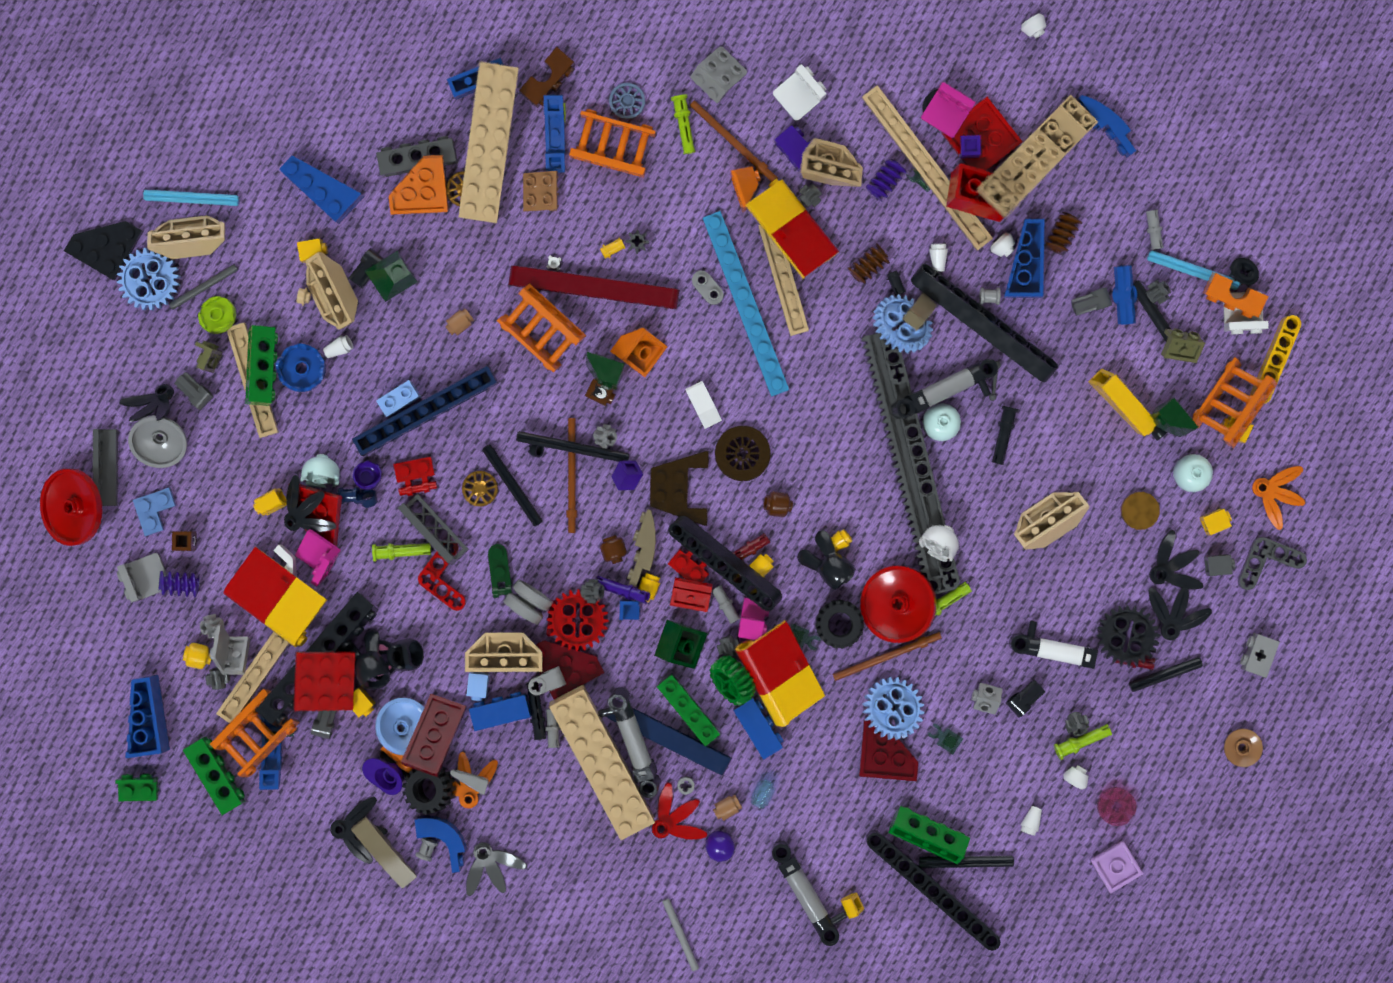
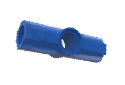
M1132 265L1115 266V287L1112 297L1114 303L1117 304L1118 324L1136 323L1135 302L1137 300V289L1133 286Z

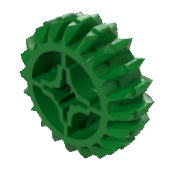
M723 656L711 665L710 677L713 679L712 683L715 684V688L718 689L719 694L724 696V699H728L730 703L740 706L752 699L756 692L755 684L753 683V678L749 675L750 673L747 672L746 667L742 666L741 662H737L731 656Z

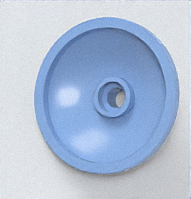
M397 698L386 703L380 709L375 722L376 734L380 743L388 751L397 755H404L424 707L417 701L409 698ZM398 726L402 727V732L397 730Z

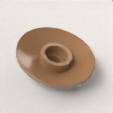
M1237 729L1231 732L1225 740L1224 753L1227 759L1236 766L1249 767L1255 764L1262 755V741L1255 732L1249 729ZM1240 744L1245 745V748L1242 751L1239 750Z

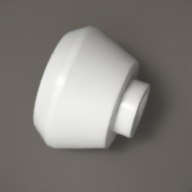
M1036 14L1021 25V31L1029 37L1034 36L1036 39L1045 33L1046 22L1042 14Z
M1006 232L998 238L990 247L991 252L1000 257L1003 255L1008 257L1015 250L1013 248L1015 242L1011 233Z
M1077 765L1076 768L1072 766L1063 774L1064 780L1081 790L1087 788L1089 776L1086 774L1087 770Z

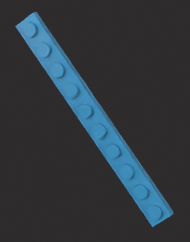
M721 211L703 217L702 219L770 395L773 397L789 390Z

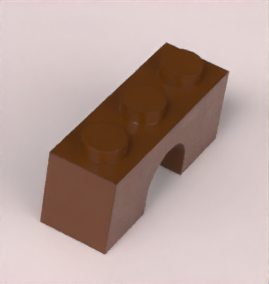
M558 47L544 61L545 65L552 70L551 77L545 82H539L531 76L519 89L520 94L536 108H539L540 105L544 106L543 95H550L552 91L557 92L563 83L561 81L565 76L568 78L575 71V68H573L575 66L574 61Z

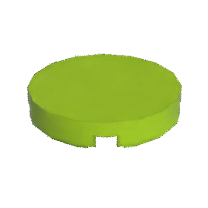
M215 296L206 300L201 306V311L198 313L200 325L211 334L226 332L232 327L236 319L235 306L230 300L221 296Z

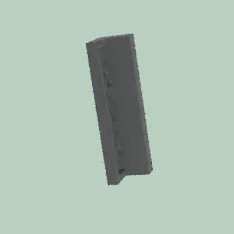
M93 429V481L99 490L102 506H118V430Z
M419 494L407 504L402 503L398 507L402 514L448 564L453 565L469 550ZM418 500L423 505L422 513H415L411 509ZM426 516H433L435 518V527H428L425 524ZM438 530H446L448 532L447 541L439 540ZM451 543H458L462 547V550L455 556L450 552Z

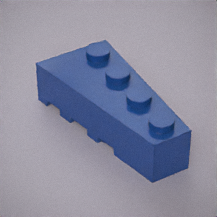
M291 156L279 169L338 224L365 197L360 192L294 156Z
M1025 219L1004 298H1043L1045 219Z
M152 675L131 680L129 704L131 709L128 716L129 734H127L128 748L125 759L161 754L169 751L170 746L159 676Z

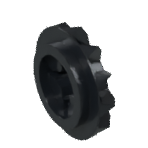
M1237 258L1229 267L1231 270L1230 275L1235 278L1234 282H1240L1241 286L1246 285L1249 287L1259 279L1257 266L1247 258ZM1242 270L1243 272H1246L1248 274L1245 276V274L1240 273V271Z

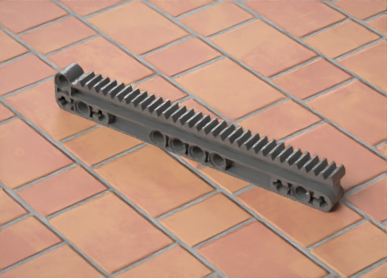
M881 333L867 335L861 339V342H866V345L862 348L868 350L864 356L870 357V360L866 363L871 364L872 367L868 371L874 372L870 379H876L872 386L878 387L874 394L880 395L876 401L882 403L878 406L879 409H883L880 416H885V419L881 422L887 424L883 430L889 431L885 438L891 439L887 443L888 446H893L889 453L895 454L891 458V460L897 462L893 465V468L899 469L895 475L901 477L897 480V483H902V486L898 489L904 491L900 497L906 498L902 504L908 505L904 512L910 513L906 520H912L908 527L914 528L910 534L916 536L912 539V542L917 543L914 547L915 550H919L916 557L921 558L917 563L923 565L919 571L925 573L928 581L933 580L936 582L935 594L954 590L960 583L954 558L948 567L943 568L940 564L941 560L927 553L929 549L925 546L922 548L919 544L921 536L928 528L936 525L945 526L946 524L918 415L916 413L908 418L896 419L891 413V406L895 401L905 399L906 396L912 394L902 352H899L898 347L886 352L885 348H889V344L886 345V342L880 339ZM890 353L897 354L898 361L896 363H891L888 360ZM900 364L901 368H897L898 373L903 375L900 378V382L893 378L896 372L895 369L891 370L890 367ZM901 404L900 411L905 414L906 407ZM909 427H914L917 430V435L914 438L909 437L907 434ZM916 445L922 449L920 456H914L912 453V448ZM920 464L926 466V473L923 475L917 473V466ZM926 482L931 485V491L927 494L921 490L922 485ZM953 569V572H949L951 578L955 579V581H953L952 586H950L949 584L945 583V581L948 580V575L946 573L943 574L942 572L950 571Z

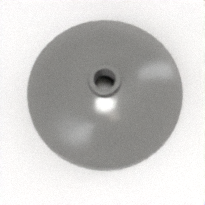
M147 416L138 420L132 426L128 437V444L132 454L143 464L155 468H166L175 465L183 458L187 449V438L183 429L173 420L164 417L162 420L157 421L156 416Z

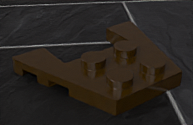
M709 451L651 468L650 507L678 517L686 516L695 523L707 526V508H687L688 468H708Z

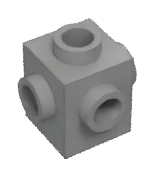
M980 683L978 689H974L972 693L973 709L996 715L1001 703L1002 688Z

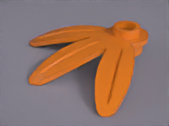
M1301 466L1287 468L1269 480L1259 478L1252 485L1253 493L1258 497H1262L1266 514L1277 530L1283 528V519L1274 498L1294 506L1305 505V500L1298 494L1279 488V486L1295 480L1303 472V467ZM1260 484L1265 485L1266 489L1264 491L1259 490Z
M461 752L457 768L460 771L472 774L469 760L466 754ZM492 760L480 771L478 776L488 778L490 782L497 769L498 761ZM456 781L452 782L453 786H456V790L452 793L459 797L460 804L467 809L475 807L478 803L477 794L479 792L461 781V785ZM470 796L472 801L466 802L465 797Z

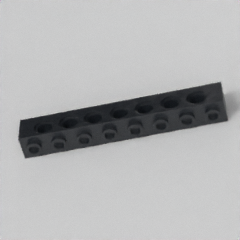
M356 592L306 652H343L348 650L352 644L351 641L364 631V626L376 617V612L379 609L360 593ZM360 612V618L354 621L353 616ZM347 627V633L341 636V630ZM331 642H335L334 648L328 650V645ZM295 665L256 709L263 718L275 727L283 725L287 721V716L290 712L294 711V694L291 695L290 690L295 685ZM280 701H283V702H284L283 708L280 709V710H278V708H277L278 703H279Z

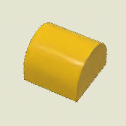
M857 892L840 900L849 919L857 917L864 910Z

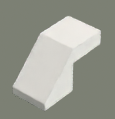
M703 381L685 389L705 429L722 421Z
M282 544L278 545L273 551L287 563L284 568L297 577L296 557Z

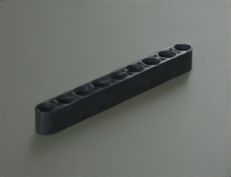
M922 264L912 276L911 282L915 287L1041 382H1047L1058 369V364L1052 358L929 265Z
M871 830L867 833L866 842L870 849L986 949L994 951L999 948L1001 943L999 936L985 922L926 871L920 868L919 865L877 830ZM874 835L880 837V841L877 844L870 843V838ZM887 848L894 849V854L890 857L884 855ZM901 861L909 862V866L906 869L899 868ZM917 873L923 874V879L919 882L913 880L914 875ZM936 886L938 890L935 894H929V887ZM945 899H952L950 906L945 907L942 905ZM960 911L967 913L964 919L957 918V914ZM974 924L981 925L979 931L974 932L971 930ZM994 936L996 938L995 942L987 944L986 940L988 937Z

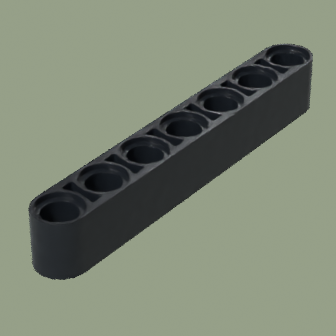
M680 516L669 526L668 532L676 541L763 610H773L782 600V594L779 589L688 517Z

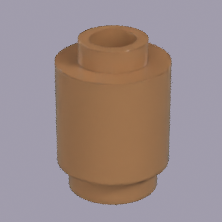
M466 309L459 310L446 320L447 325L445 327L451 335L455 333L458 336L472 325L471 323L474 319Z
M733 795L715 803L716 808L713 811L718 820L722 818L725 821L739 813L742 806L736 795Z

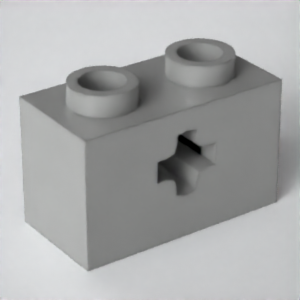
M1253 633V636L1248 638L1246 644L1248 647L1247 652L1241 657V669L1267 678L1280 642ZM1259 652L1260 654H1262V656L1257 657L1255 656V653Z

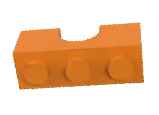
M1212 272L1203 291L1207 295V300L1217 303L1218 300L1225 303L1223 307L1232 311L1235 308L1242 310L1241 315L1250 319L1253 316L1259 318L1269 296L1247 288L1242 297L1233 298L1230 294V286L1233 280Z

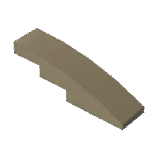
M367 817L351 828L352 832L369 853L402 889L417 877L416 873L404 861V858L391 845V842Z

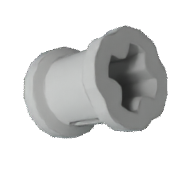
M980 287L979 303L981 305L984 303L1000 305V288L991 290Z
M425 837L421 839L420 850L416 852L415 856L430 862L432 861L431 855L438 842Z

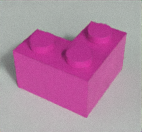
M744 597L738 637L757 640L767 632L764 617L769 616V611L763 610L748 597Z

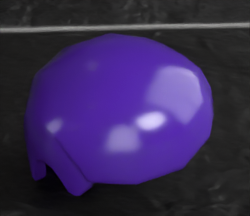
M365 461L354 468L352 477L356 486L364 490H370L380 484L382 471L378 464Z
M721 830L714 831L707 837L705 847L711 859L723 862L733 856L735 845L729 833Z

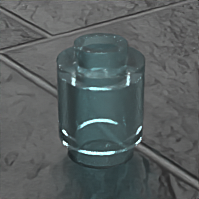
M766 779L758 781L751 795L752 800L750 803L760 809L768 806L776 790L773 787L774 783Z

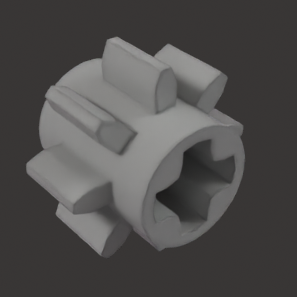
M603 424V427L597 426L593 434L594 443L607 449L608 445L613 446L617 440L616 429L611 428V425Z
M216 614L203 617L204 621L200 622L202 634H208L209 639L213 638V632L216 630L217 624H222L224 627L223 620L220 617L216 618Z

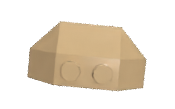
M814 138L802 155V177L829 185L861 187L863 167L857 163L846 146Z
M207 215L169 220L158 226L155 230L148 232L147 248L170 259L211 255L225 241V223L219 222Z
M322 252L316 253L306 260V284L322 318L340 330L354 322L358 300L342 266Z
M1079 492L1052 493L1021 513L1014 536L1025 550L1045 548L1077 527L1090 507Z
M524 632L484 633L465 652V672L543 671L542 651Z

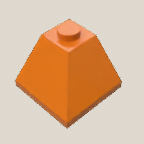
M753 166L732 170L730 175L742 212L747 210L745 205L752 200L758 188V182L761 181L758 170L754 171Z
M640 328L622 335L610 352L639 374L646 377L667 346L645 328Z

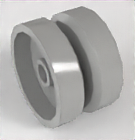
M518 579L513 589L521 597L508 593L503 602L522 618L539 625L543 619V614L536 607L548 611L553 601L533 586Z

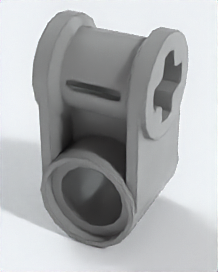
M557 666L532 678L528 688L533 695H541L566 685V681L560 667ZM534 681H537V683H542V686H540V691H537V689H532V686H534Z

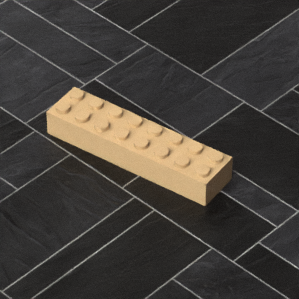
M480 62L459 218L497 223L519 69L517 67Z
M584 684L550 701L549 708L620 840L654 824V816L644 797L640 794L639 787L602 718L599 717L598 711Z

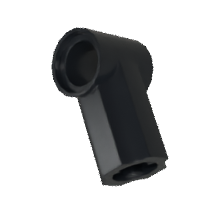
M369 248L362 256L360 264L349 276V279L360 288H363L369 281L365 270L384 258L372 248Z
M1033 680L1023 690L1009 698L1006 704L1020 718L1030 710L1031 705L1045 693V690Z

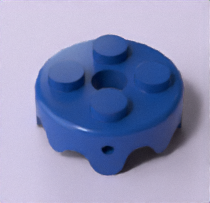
M296 344L287 347L275 364L280 382L296 392H307L315 389L321 384L326 373V364L322 354L314 347L306 344ZM300 363H305L307 366V370L303 374L297 371V366Z

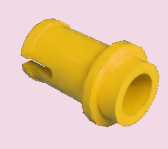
M619 237L606 246L603 244L600 251L605 259H610L611 255L625 249V246Z

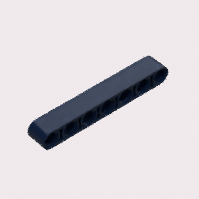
M633 708L642 736L719 775H724L732 759L730 756L708 745L704 746L702 742ZM614 714L606 716L608 719L617 723Z

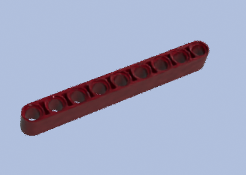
M511 266L508 282L510 286L524 288L531 284L537 290L669 309H677L680 290L674 288L520 266Z

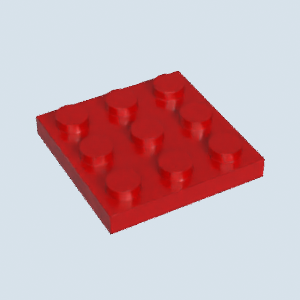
M988 97L971 109L954 138L941 132L958 156L961 153V136L980 135V157L964 158L962 161L968 166L985 171L1023 142Z
M296 652L294 711L353 710L355 653Z

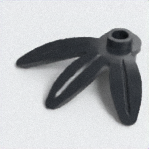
M162 384L156 388L155 394L124 398L120 400L119 404L128 407L146 405L129 418V422L147 417L156 409V420L160 421L170 411L169 400L174 394V389L167 384Z
M294 475L287 489L286 502L288 513L284 517L285 526L291 531H296L300 527L305 530L311 529L314 532H325L335 529L336 524L332 521L319 518H305L318 507L325 494L322 491L315 493L305 499L298 507L300 482L299 477Z
M1170 530L1161 541L1157 553V565L1152 567L1149 573L1150 580L1154 584H1163L1166 581L1179 588L1187 586L1191 590L1202 589L1204 586L1202 582L1187 575L1174 573L1196 559L1199 555V550L1183 552L1168 561L1175 541V531ZM1157 571L1160 573L1159 578L1156 576Z
M1187 586L1182 587L1177 594L1172 606L1171 615H1169L1168 608L1161 595L1154 588H1149L1148 590L1152 608L1158 619L1163 623L1161 635L1166 640H1175L1180 635V631L1200 625L1212 614V610L1206 608L1193 612L1182 619L1189 599ZM1173 628L1174 633L1168 634V629Z
M375 797L364 800L352 809L345 820H336L330 827L333 837L343 839L350 852L367 864H371L373 859L364 845L354 837L356 835L352 832L351 828L371 811L377 802ZM337 826L342 827V833L337 832ZM376 826L384 835L387 834V829Z

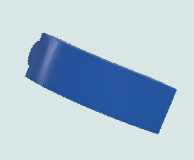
M438 816L416 817L414 820L417 838L435 837L442 840L449 849L452 873L460 872L461 866H464V856L460 855V853L465 852L467 847L459 829L450 821Z

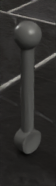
M996 361L999 369L1001 367V363L999 361ZM998 372L993 377L992 392L989 395L991 401L996 400L995 391Z

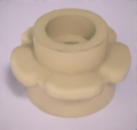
M307 287L305 289L299 288L297 294V303L304 306L310 302L311 292H308Z

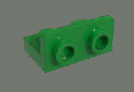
M123 774L121 778L115 780V784H118V801L158 800V777H152V774H141L140 777H133V774Z

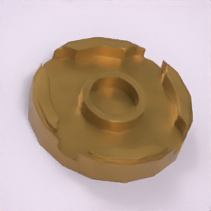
M1146 492L1132 493L1123 500L1121 505L1122 519L1129 527L1136 530H1145L1152 527L1160 515V506L1157 500Z

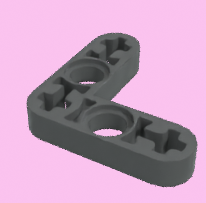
M1258 537L1252 542L1238 577V585L1245 590L1255 588L1267 558L1297 569L1303 568L1306 565L1307 558L1304 553L1264 537ZM1262 541H1264V545L1266 546V548L1261 549L1259 553L1263 554V557L1261 558L1258 555H1253V552L1258 553L1259 546H1257V543H1261ZM1278 547L1284 550V555L1281 558H1277L1274 554L1275 549ZM1289 555L1293 557L1300 555L1299 559L1302 561L1295 565L1294 560L1287 558ZM1252 558H1256L1259 561V566L1256 569H1252L1249 565ZM1246 570L1256 572L1255 576L1253 574L1250 575L1249 580L1252 581L1251 585L1247 584L1245 586V582H1243V579L1248 578L1249 573H1246Z

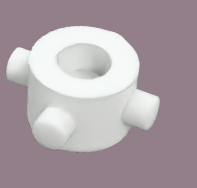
M549 256L546 267L548 269H556L557 271L560 270L559 266L562 259Z

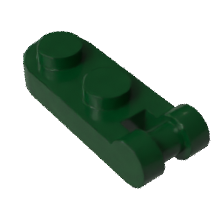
M501 544L492 545L488 550L493 598H499L502 595L507 596L508 593H513L507 549ZM498 582H505V587L499 588Z

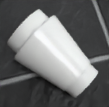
M931 244L929 252L933 269L945 271L948 253L946 244Z
M341 335L323 348V351L327 358L350 353V350L353 349V343L349 336Z
M1031 806L1020 825L1022 826L1020 831L1035 836L1036 832H1039L1042 810Z

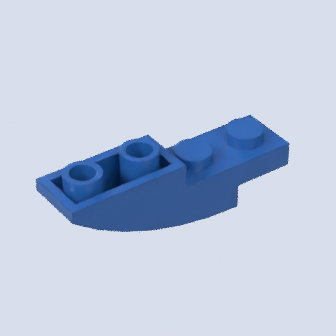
M1083 95L1078 97L1077 101L1098 121L1093 129L1096 128L1099 131L1105 127L1107 137L1110 140L1114 139L1118 145L1116 148L1122 156L1129 157L1136 152V149L1126 137V134L1131 129L1115 112L1092 98Z

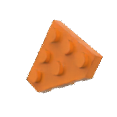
M443 155L423 156L390 192L388 197L391 215L448 212Z

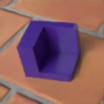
M980 135L960 137L961 153L959 154V159L980 157Z
M636 460L619 461L612 474V479L618 491L635 490L643 473Z

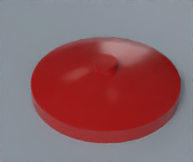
M62 469L54 472L46 480L40 496V513L43 524L53 539L63 545H81L91 540L98 531L102 519V500L94 481L86 473L78 469Z
M890 566L879 570L867 581L861 594L860 608L866 626L874 635L888 642L904 643L917 639L928 630L936 614L937 602L934 589L923 574L906 566Z

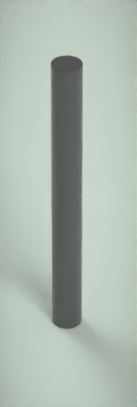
M235 264L231 265L170 302L169 306L172 310L176 309L238 271V268Z

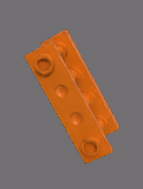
M586 109V112L581 111V117L586 118L579 146H576V149H570V158L644 178L646 169L642 167L643 164L641 163L648 137H655L656 135L653 127L642 124L640 127L597 115L598 112ZM593 120L604 123L598 149L594 154L587 152L586 149ZM616 126L623 128L616 156H613V159L605 157L606 154L604 152L611 127ZM630 131L641 133L635 159L629 164L624 162L623 156Z
M529 284L519 292L523 300L511 315L504 314L498 318L497 322L503 330L509 332L535 355L546 369L554 373L562 366L557 360L571 343L578 345L587 335ZM531 305L536 309L537 313L526 327L522 329L515 321L525 308ZM542 318H546L551 323V326L541 339L536 342L529 334ZM558 330L565 335L566 339L551 355L543 347Z
M1235 357L1227 363L1224 369L1225 372L1200 409H1197L1192 416L1193 421L1198 427L1204 423L1224 434L1223 440L1232 448H1235L1277 386L1274 378L1268 375L1260 380L1240 369L1241 363ZM1237 375L1257 386V390L1253 395L1249 396L1229 385V383ZM1226 391L1246 402V406L1243 411L1238 412L1218 399ZM1215 407L1235 418L1232 427L1227 428L1208 417L1212 408Z
M262 689L210 743L215 750H226L242 767L237 773L239 777L252 776L257 770L256 767L287 735L294 733L297 729L296 726L300 723L297 719L291 718L282 725L283 727L276 734L258 717L259 714L256 709L270 694V690ZM249 722H253L269 739L262 748L245 731V726ZM236 736H240L256 754L249 762L232 746L231 741Z

